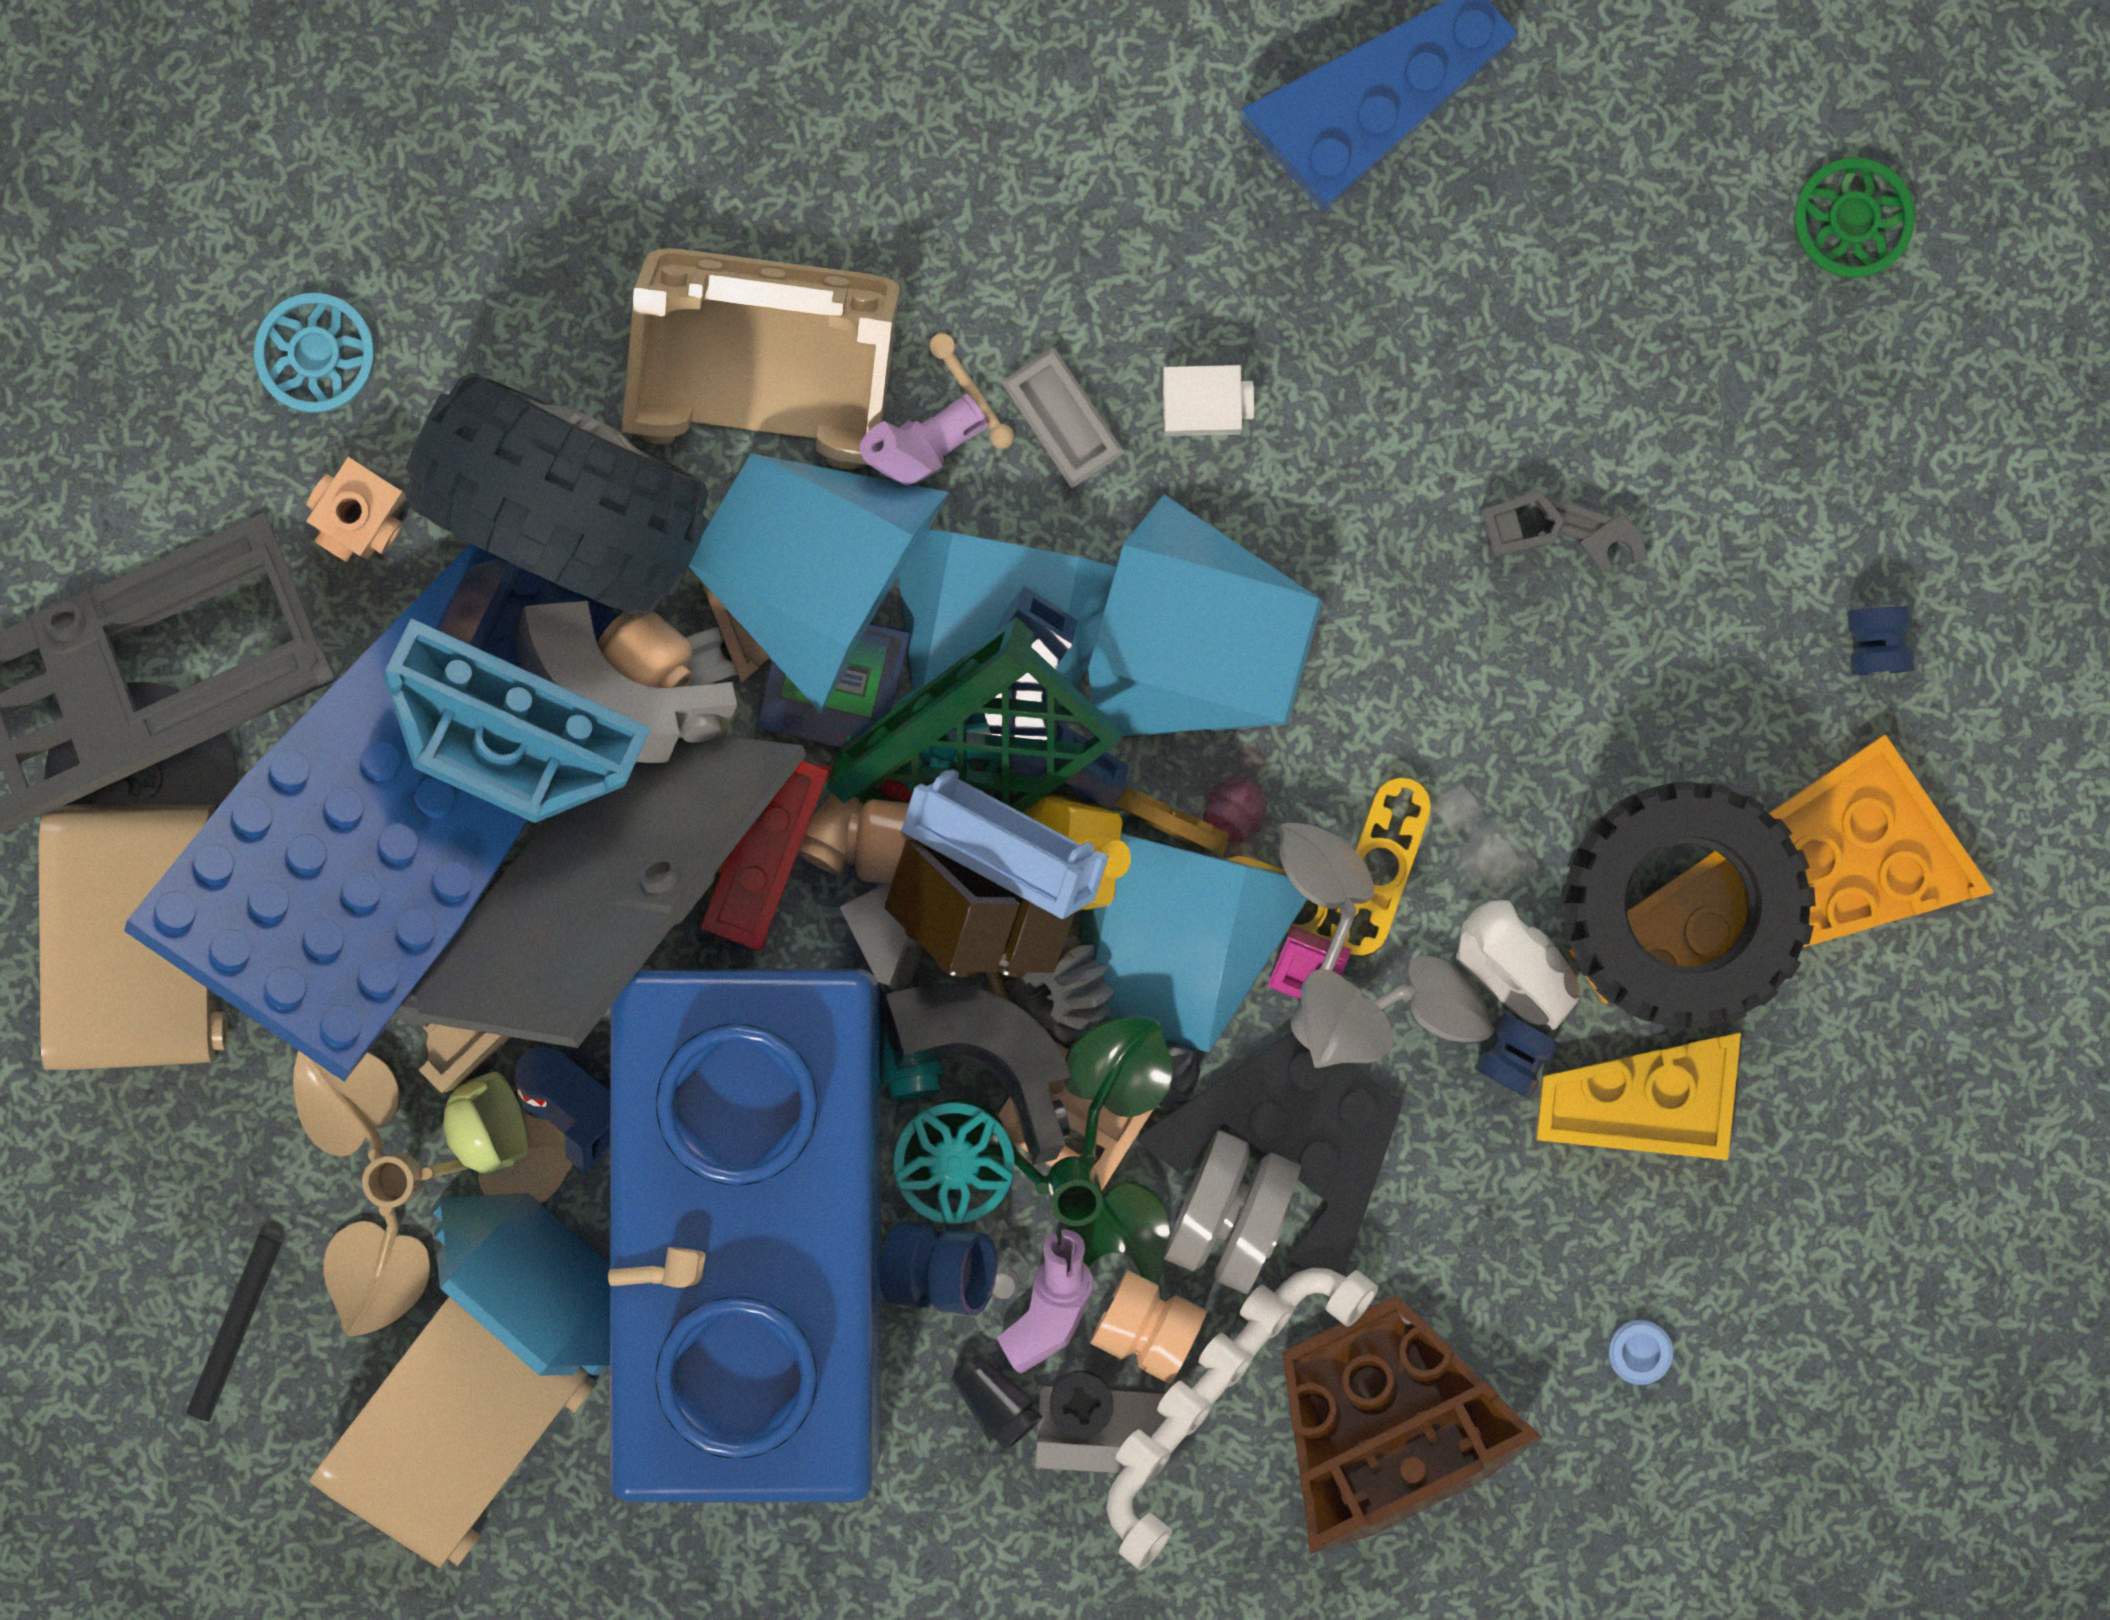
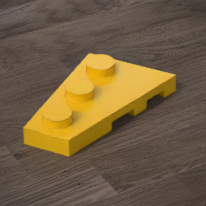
M1736 1032L1542 1075L1535 1139L1728 1160L1741 1033Z

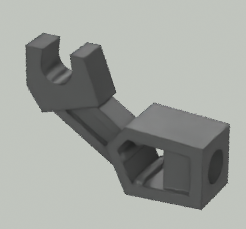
M1540 490L1491 506L1479 512L1492 558L1552 545L1558 534L1581 541L1578 545L1599 573L1613 569L1607 555L1608 548L1613 543H1622L1628 547L1632 564L1648 559L1640 528L1622 513L1614 518L1545 497ZM1537 506L1543 513L1544 520L1552 524L1548 534L1545 531H1540L1535 537L1523 539L1515 510L1523 507L1532 509Z

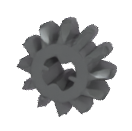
M1074 933L1067 935L1055 973L1027 972L1024 977H1011L1004 984V987L1014 994L1016 1001L1014 1004L1032 1016L1047 1031L1054 1042L1062 1041L1065 1043L1069 1040L1074 1042L1084 1032L1101 1023L1104 1018L1110 1015L1106 1001L1115 992L1103 979V974L1109 966L1098 965L1094 960V945H1080Z

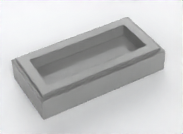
M1055 347L1001 382L1071 489L1125 454Z

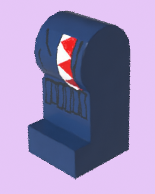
M545 1046L532 1048L522 1054L515 1067L514 1073L519 1105L525 1113L534 1118L548 1119L551 1124L564 1134L566 1158L583 1173H586L610 1150V1091L561 1051Z

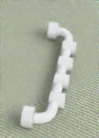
M1312 1267L1294 1273L1275 1292L1262 1284L1251 1293L1240 1310V1315L1249 1323L1234 1340H1231L1223 1332L1216 1335L1206 1346L1198 1361L1208 1371L1192 1389L1182 1381L1175 1383L1164 1395L1157 1408V1411L1167 1419L1151 1437L1140 1429L1136 1430L1126 1439L1117 1452L1115 1459L1125 1468L1117 1476L1108 1492L1106 1510L1112 1528L1123 1540L1119 1549V1554L1138 1570H1143L1163 1550L1171 1537L1172 1529L1152 1513L1145 1515L1139 1520L1132 1508L1135 1495L1144 1484L1150 1483L1162 1471L1169 1460L1170 1454L1184 1437L1192 1434L1202 1424L1209 1414L1213 1403L1228 1386L1234 1385L1243 1376L1250 1366L1254 1355L1269 1338L1275 1337L1284 1328L1291 1318L1294 1308L1300 1301L1313 1293H1323L1329 1296L1330 1300L1326 1306V1311L1349 1327L1361 1317L1375 1298L1378 1286L1358 1270L1345 1277L1331 1269Z

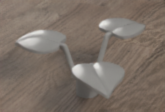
M1284 823L1278 826L1276 830L1280 836V858L1293 886L1301 895L1313 903L1329 909L1339 907L1341 910L1340 922L1320 970L1310 973L1304 980L1301 988L1302 1006L1292 1016L1290 1022L1295 1037L1306 1048L1310 1049L1315 1068L1339 1063H1370L1384 1058L1392 1049L1393 1033L1382 1009L1398 1000H1411L1412 1013L1417 1022L1441 1038L1458 1042H1477L1488 1039L1495 1032V1027L1491 1024L1489 1010L1480 993L1459 969L1441 958L1433 956L1414 958L1404 970L1408 985H1400L1374 1001L1362 997L1360 989L1346 981L1339 974L1333 972L1356 914L1354 903H1367L1373 897L1374 886L1372 877L1359 854L1348 843L1331 832L1301 823Z

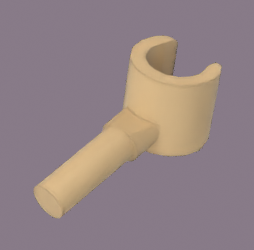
M668 1247L665 1267L643 1266L610 1269L608 1272L610 1286L653 1283L676 1288L694 1286L702 1279L706 1255L703 1251Z

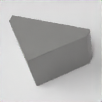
M883 884L840 907L885 995L910 987L924 949L919 942L909 938L905 934L904 928L884 909L891 884Z

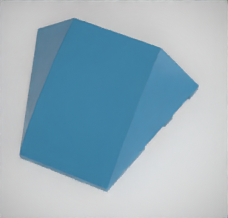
M750 453L704 531L689 568L821 714L853 660L852 653L913 549H918L948 498L949 492L915 485L905 486L895 481Z
M1164 494L1123 544L1088 667L1091 703L1122 731L1121 736L1145 734L1158 736L1170 735L1172 732L1202 729L1216 731L1289 724L1323 600Z
M929 529L918 549H913L898 575L904 626L906 630H910L907 649L913 691L927 685L996 633L1002 617L1023 586L1078 620L1073 644L1055 668L1077 688L1090 664L1117 567L1077 556L954 532ZM974 712L967 719V724L987 722L984 713Z
M1122 831L1120 840L1130 850L1131 864L1128 871L1122 877L1116 878L1113 901L1109 906L1080 911L1082 945H1094L1095 962L1098 965L1109 966L1103 974L1104 982L1115 991L1106 1001L1110 1015L1104 1018L1102 1022L1130 1015L1151 1017L1160 1022L1165 1041L1211 1052L1252 989L1254 981L1275 949L1279 947L1287 935L1286 932L1309 899L1301 895L1293 886L1287 874L1246 865Z
M529 1193L440 1197L432 1206V1213L438 1219H442V1222L434 1230L435 1238L445 1246L437 1255L440 1289L539 1376L574 1375L581 1366L591 1375H599L606 1366L610 1369V1284L608 1279L610 1264Z

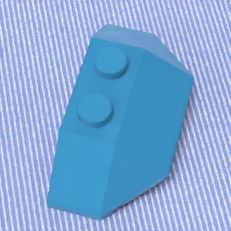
M412 618L383 675L415 769L534 823L624 787L651 730L649 726Z

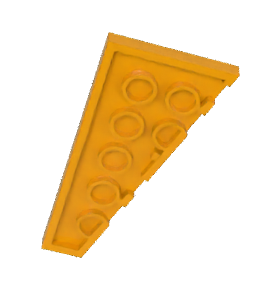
M1886 734L1881 735L1769 812L1773 818L1781 819L1793 833L1789 837L1797 850H1803L1810 867L1805 871L1809 887H1814L1816 906L1810 907L1809 925L1814 926L1810 944H1804L1803 947L1994 893ZM1712 851L1627 909V915L1635 937L1650 954L1673 965L1696 966L1718 958L1735 943L1746 920L1747 895L1743 881L1734 866L1718 852ZM1569 949L1567 952L1571 958H1576L1573 949ZM1584 976L1601 1002L1608 1004L1609 1002L1596 991L1597 988L1590 979Z

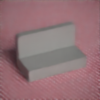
M1054 1386L1042 1387L1040 1390L1039 1413L1043 1418L1038 1423L1035 1468L1120 1473L1125 1467L1115 1458L1126 1439L1138 1429L1151 1437L1166 1420L1157 1411L1158 1405L1165 1394L1111 1390L1113 1395V1414L1109 1424L1100 1433L1091 1437L1075 1438L1063 1433L1053 1421L1050 1413V1394ZM1165 1466L1158 1476H1164Z

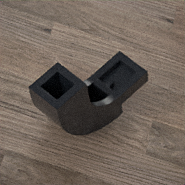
M928 984L886 994L880 1008V1013L897 1070L941 1059H961L984 1067L1003 1083L1011 1096L1032 1165L1058 1158L1065 1146L1064 1138L1070 1137V1126L1062 1101L1060 1099L1052 1101L1050 1095L1063 1092L1071 1075L1058 1046L1047 1031L1032 1016L1011 1001L995 993L960 984Z

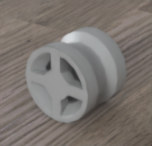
M719 627L686 638L693 648L692 660L688 667V670L693 673V678L688 686L722 683L738 675L734 663L724 658L720 648L724 638Z

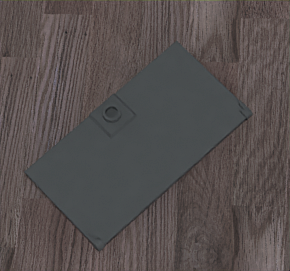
M717 736L711 740L696 743L687 742L683 737L678 738L668 762H636L624 787L551 816L470 914L454 940L412 993L400 1005L396 1016L404 1023L428 1027L429 1024H436L578 1048L673 925H680L713 883L717 869L806 757L803 746L727 736Z

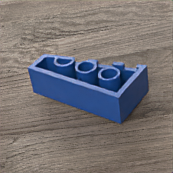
M1446 0L1241 109L1239 120L1317 207L1325 213L1513 44L1518 32L1489 0Z

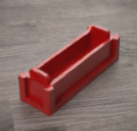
M804 760L799 764L727 856L700 929L757 951H761L766 946L773 918L824 784L829 780L833 768L823 764L817 766Z

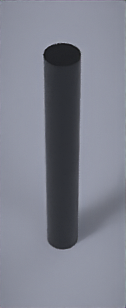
M258 1234L187 1408V1414L210 1422L281 1248V1242Z

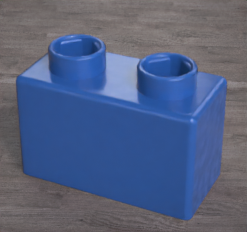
M642 969L637 971L610 1006V1269L643 1266L665 1267L668 1247L703 1251L706 1255L702 1279L694 1286L676 1288L653 1283L610 1286L609 1482L611 1491L621 1501L856 1502L866 1497L871 1489L881 1456V1288L879 1265L881 1257L882 1016L880 1008L882 1006V989L873 972L869 969Z

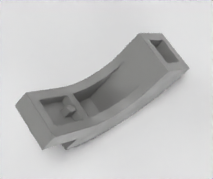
M588 601L530 605L523 608L513 635L520 667L651 727L636 762L666 763L678 738L683 737L687 742L696 743L711 740L719 734L725 733L737 707L733 682L672 688H657L636 683L615 670L601 653L596 642Z

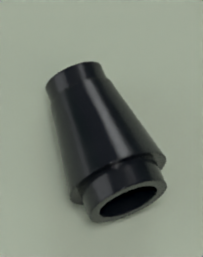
M979 1354L966 1362L950 1379L958 1388V1392L988 1442L992 1443L996 1440L1005 1451L1024 1438L1043 1418L1034 1407L1037 1400L989 1362L987 1363Z

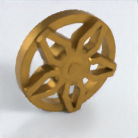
M1125 786L1124 792L1114 804L1144 819V823L1189 844L1193 842L1219 855H1223L1228 845L1229 833L1213 827V825L1201 819L1178 811L1128 786Z

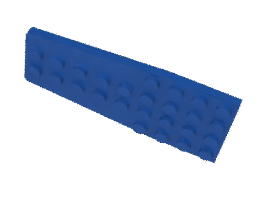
M471 543L239 781L128 918L124 932L344 1082L396 1016L403 1001L412 993L457 936L529 820L415 769L383 677L410 619L417 620L437 630L469 568L500 558ZM522 569L513 592L483 651L521 668L513 635L524 606L588 601L597 643L606 628L619 615L594 599L573 592L539 575Z

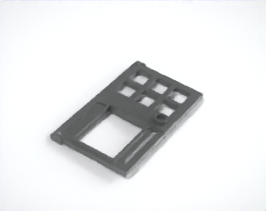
M265 512L94 590H85L32 614L30 619L0 632V665L39 648L47 670L44 674L0 693V772L4 771L11 791L9 797L0 800V834L337 681L334 668L331 666L321 645L319 646ZM267 572L294 640L137 711L112 642ZM55 694L63 718L13 741L5 720L6 715ZM72 739L80 761L79 765L29 787L21 763Z

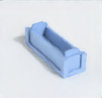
M953 769L942 772L935 782L928 786L920 784L914 788L901 830L904 834L1061 919H1065L1095 900L1109 856L1100 851L1093 852L1094 845L1090 842L1080 845L959 780V772Z

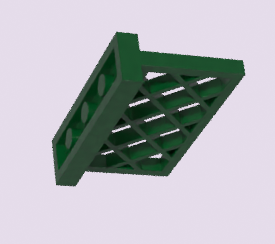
M1016 617L840 749L826 788L844 804L853 797H856L863 805L869 800L874 799L910 804V801L888 799L875 786L885 779L911 781L913 794L916 786L923 783H934L942 772L953 769L922 766V751L929 746L956 748L957 769L953 770L959 772V780L974 788L1002 790V803L1022 813L1119 743L1122 731L1031 647L1035 633ZM1029 673L1047 690V702L1012 699V684ZM1002 692V698H996ZM974 712L1002 715V736L967 733V718ZM1012 716L1047 719V740L1012 737ZM1057 720L1081 722L1095 736L1084 744L1057 741ZM967 750L1002 753V773L967 770ZM1012 754L1047 757V771L1039 777L1012 774ZM1057 758H1062V759H1063V760H1061L1060 762L1057 763ZM912 759V765L906 764ZM1012 791H1016L1017 793L1012 796Z

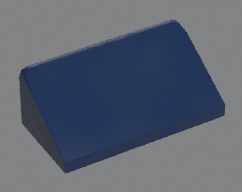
M502 558L477 564L469 568L437 630L483 651L513 592L522 568Z

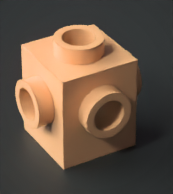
M348 457L335 478L326 474L314 488L306 504L313 511L306 522L320 530L314 542L340 559L347 562L354 552L362 558L369 560L375 550L380 554H384L399 534L403 522L396 517L407 502L406 494ZM360 504L362 508L360 518L356 522L349 524L347 521L349 509L354 505Z

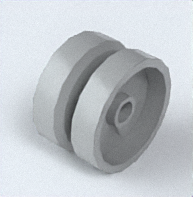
M1217 1129L1182 1206L1163 1258L1194 1272L1204 1265L1216 1239L1223 1240L1224 1242L1214 1268L1217 1282L1248 1294L1265 1259L1270 1258L1281 1235L1291 1208L1289 1202L1299 1177L1301 1165L1270 1152L1260 1159L1248 1185L1243 1184L1241 1180L1250 1156L1248 1143Z

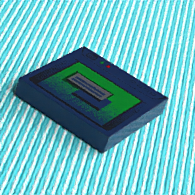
M871 622L851 655L853 658L851 664L821 714L771 660L756 728L843 748L892 711L910 637V630Z

